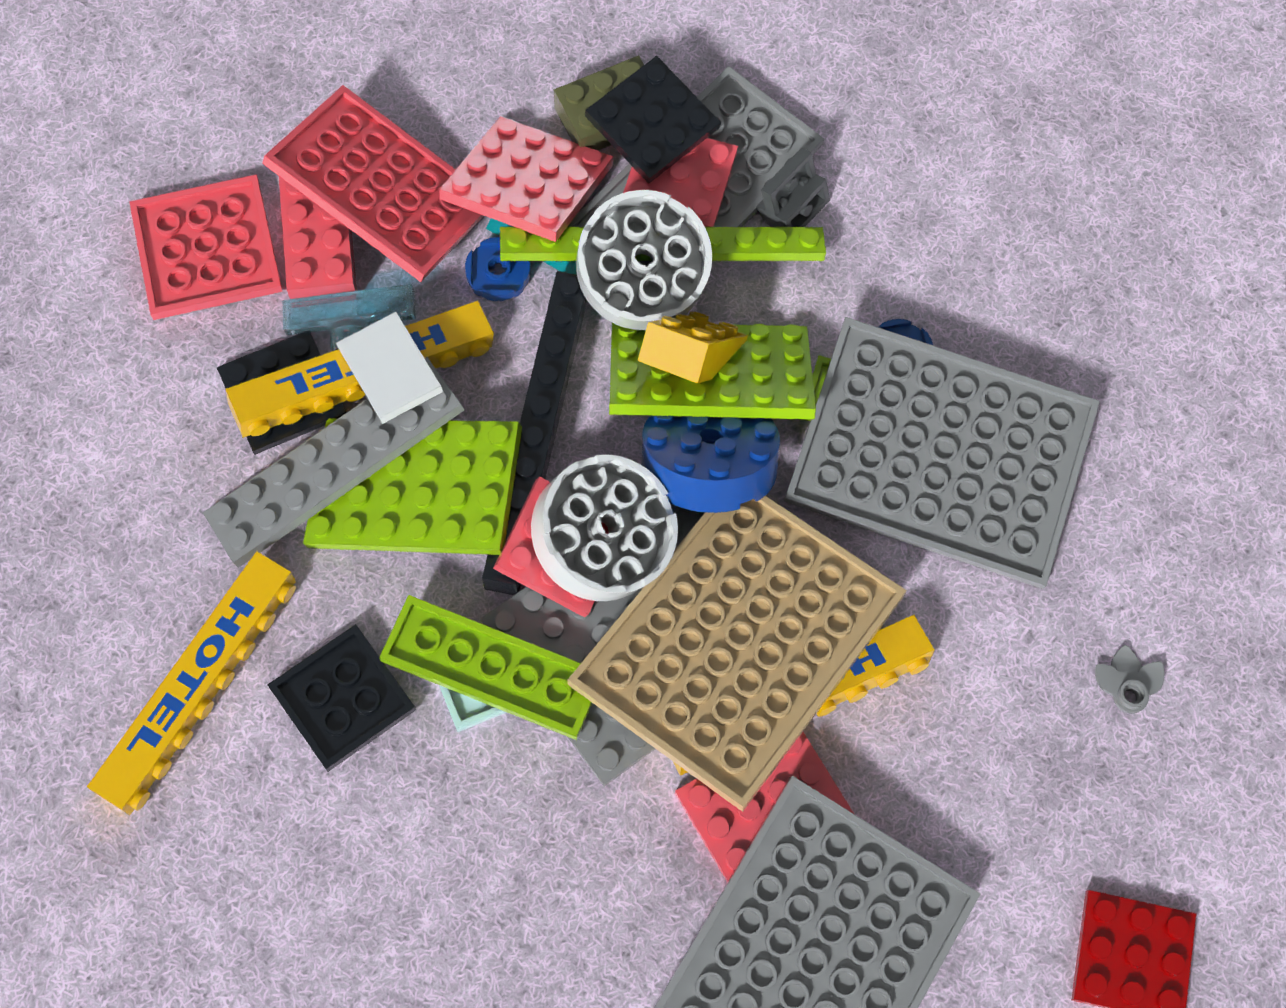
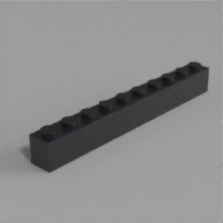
M556 272L520 419L522 432L506 540L535 480L539 476L546 479L587 305V299L580 288L576 274ZM488 554L482 575L484 590L509 595L517 594L521 583L493 569L499 555Z

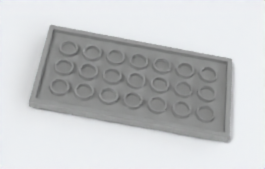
M728 66L697 98L721 122L720 128L708 138L738 146L737 155L714 227H743L758 212L756 206L763 200L761 189L765 183L773 178L786 161L793 157L801 148L812 152L813 155L823 145L824 138ZM628 164L574 217L568 227H585L599 206L612 197L623 193L632 166ZM653 261L638 262L642 265L649 266V264H651Z

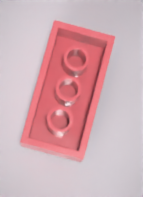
M279 176L286 287L292 306L358 299L352 230Z

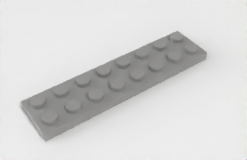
M428 357L425 360L443 390L442 393L383 424L369 400L366 399L203 512L231 561L238 568L248 562L256 551L261 553L465 410Z

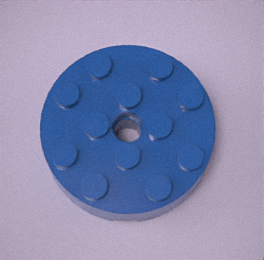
M649 416L642 431L641 465L660 480L668 492L666 496L669 502L675 506L708 513L734 511L740 509L741 503L752 499L758 502L774 486L777 478L780 434L771 418Z

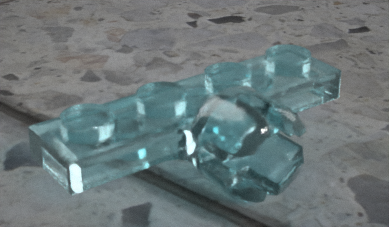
M412 284L282 300L283 330L286 335L300 334L307 330H310V332L330 331V347L332 351L338 350L337 342L394 312H397L401 321L416 319L415 295Z

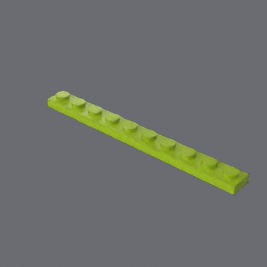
M500 227V261H576L579 240L584 227H567L556 242L520 228ZM705 227L711 242L712 261L825 260L826 247L823 227ZM644 254L635 256L637 261H652L649 256Z

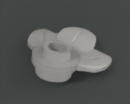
M1124 645L1116 652L1111 661V666L1097 664L1095 667V677L1099 687L1113 696L1114 703L1120 710L1129 714L1142 711L1148 704L1149 696L1157 693L1162 688L1164 682L1163 663L1157 661L1142 666L1137 656L1127 645ZM1126 691H1132L1135 694V702H1129L1125 698Z

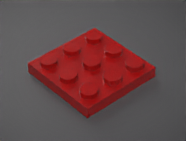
M1092 890L1085 891L1071 1001L1102 1008H1186L1196 913Z

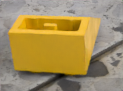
M691 311L689 315L679 314L675 318L663 316L661 320L648 322L638 361L692 382L701 383L713 379L747 341L748 335L737 332L738 327L733 324L719 322L718 325L709 322V316L699 312Z

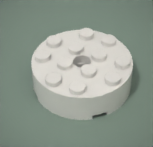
M653 190L629 191L604 202L594 211V214L585 225L580 236L577 251V278L585 298L601 316L624 328L646 330L648 322L661 320L663 316L675 318L679 314L686 315L694 307L710 276L712 248L704 224L689 206L687 208L666 193ZM644 254L649 256L653 262L649 266L642 265L635 259V256Z
M603 454L574 462L544 488L533 510L531 520L532 543L543 569L564 590L580 598L592 601L621 599L646 586L665 570L676 548L678 522L676 513L673 514L670 502L666 496L668 494L667 490L652 472L628 458ZM601 522L608 527V534L605 533L606 531L603 529Z

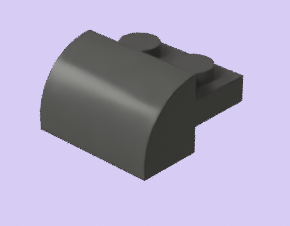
M801 148L793 157L789 158L775 176L765 183L761 189L763 200L756 207L762 219L770 227H805L830 201L827 181L816 174L812 152Z

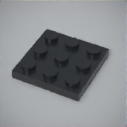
M655 56L585 110V117L648 184L718 130L721 124L716 116L658 56Z
M307 330L216 368L225 388H229L321 356L310 330ZM341 402L326 412H314L302 416L299 421L293 424H280L270 428L262 435L247 436V440L254 455L321 428L326 425L328 419H338L347 412Z
M356 624L267 684L327 772L416 711L414 704L386 665L380 661L378 654Z

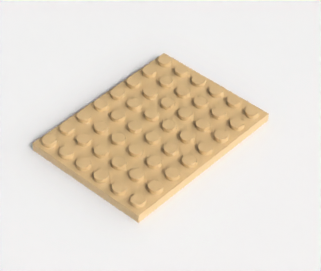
M764 496L758 502L752 499L741 503L738 510L718 513L705 512L676 547L665 570L655 580L643 587L569 677L568 685L743 812L903 599L907 590L767 496Z

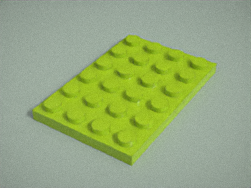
M612 323L609 415L815 419L816 405L807 326L792 324L786 326L733 324L738 327L737 332L748 335L747 341L712 380L695 383L639 362L638 358L646 330L624 328Z
M328 419L326 421L325 427H327L337 419ZM448 421L309 518L303 544L311 549L500 555L506 541L522 426L518 421Z

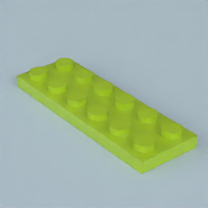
M408 595L379 657L383 663L575 740L579 736L592 705L591 701L568 685L569 677L581 663L411 595Z

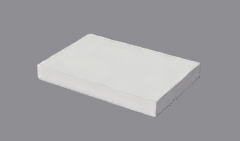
M397 312L336 343L382 424L443 392L440 383Z

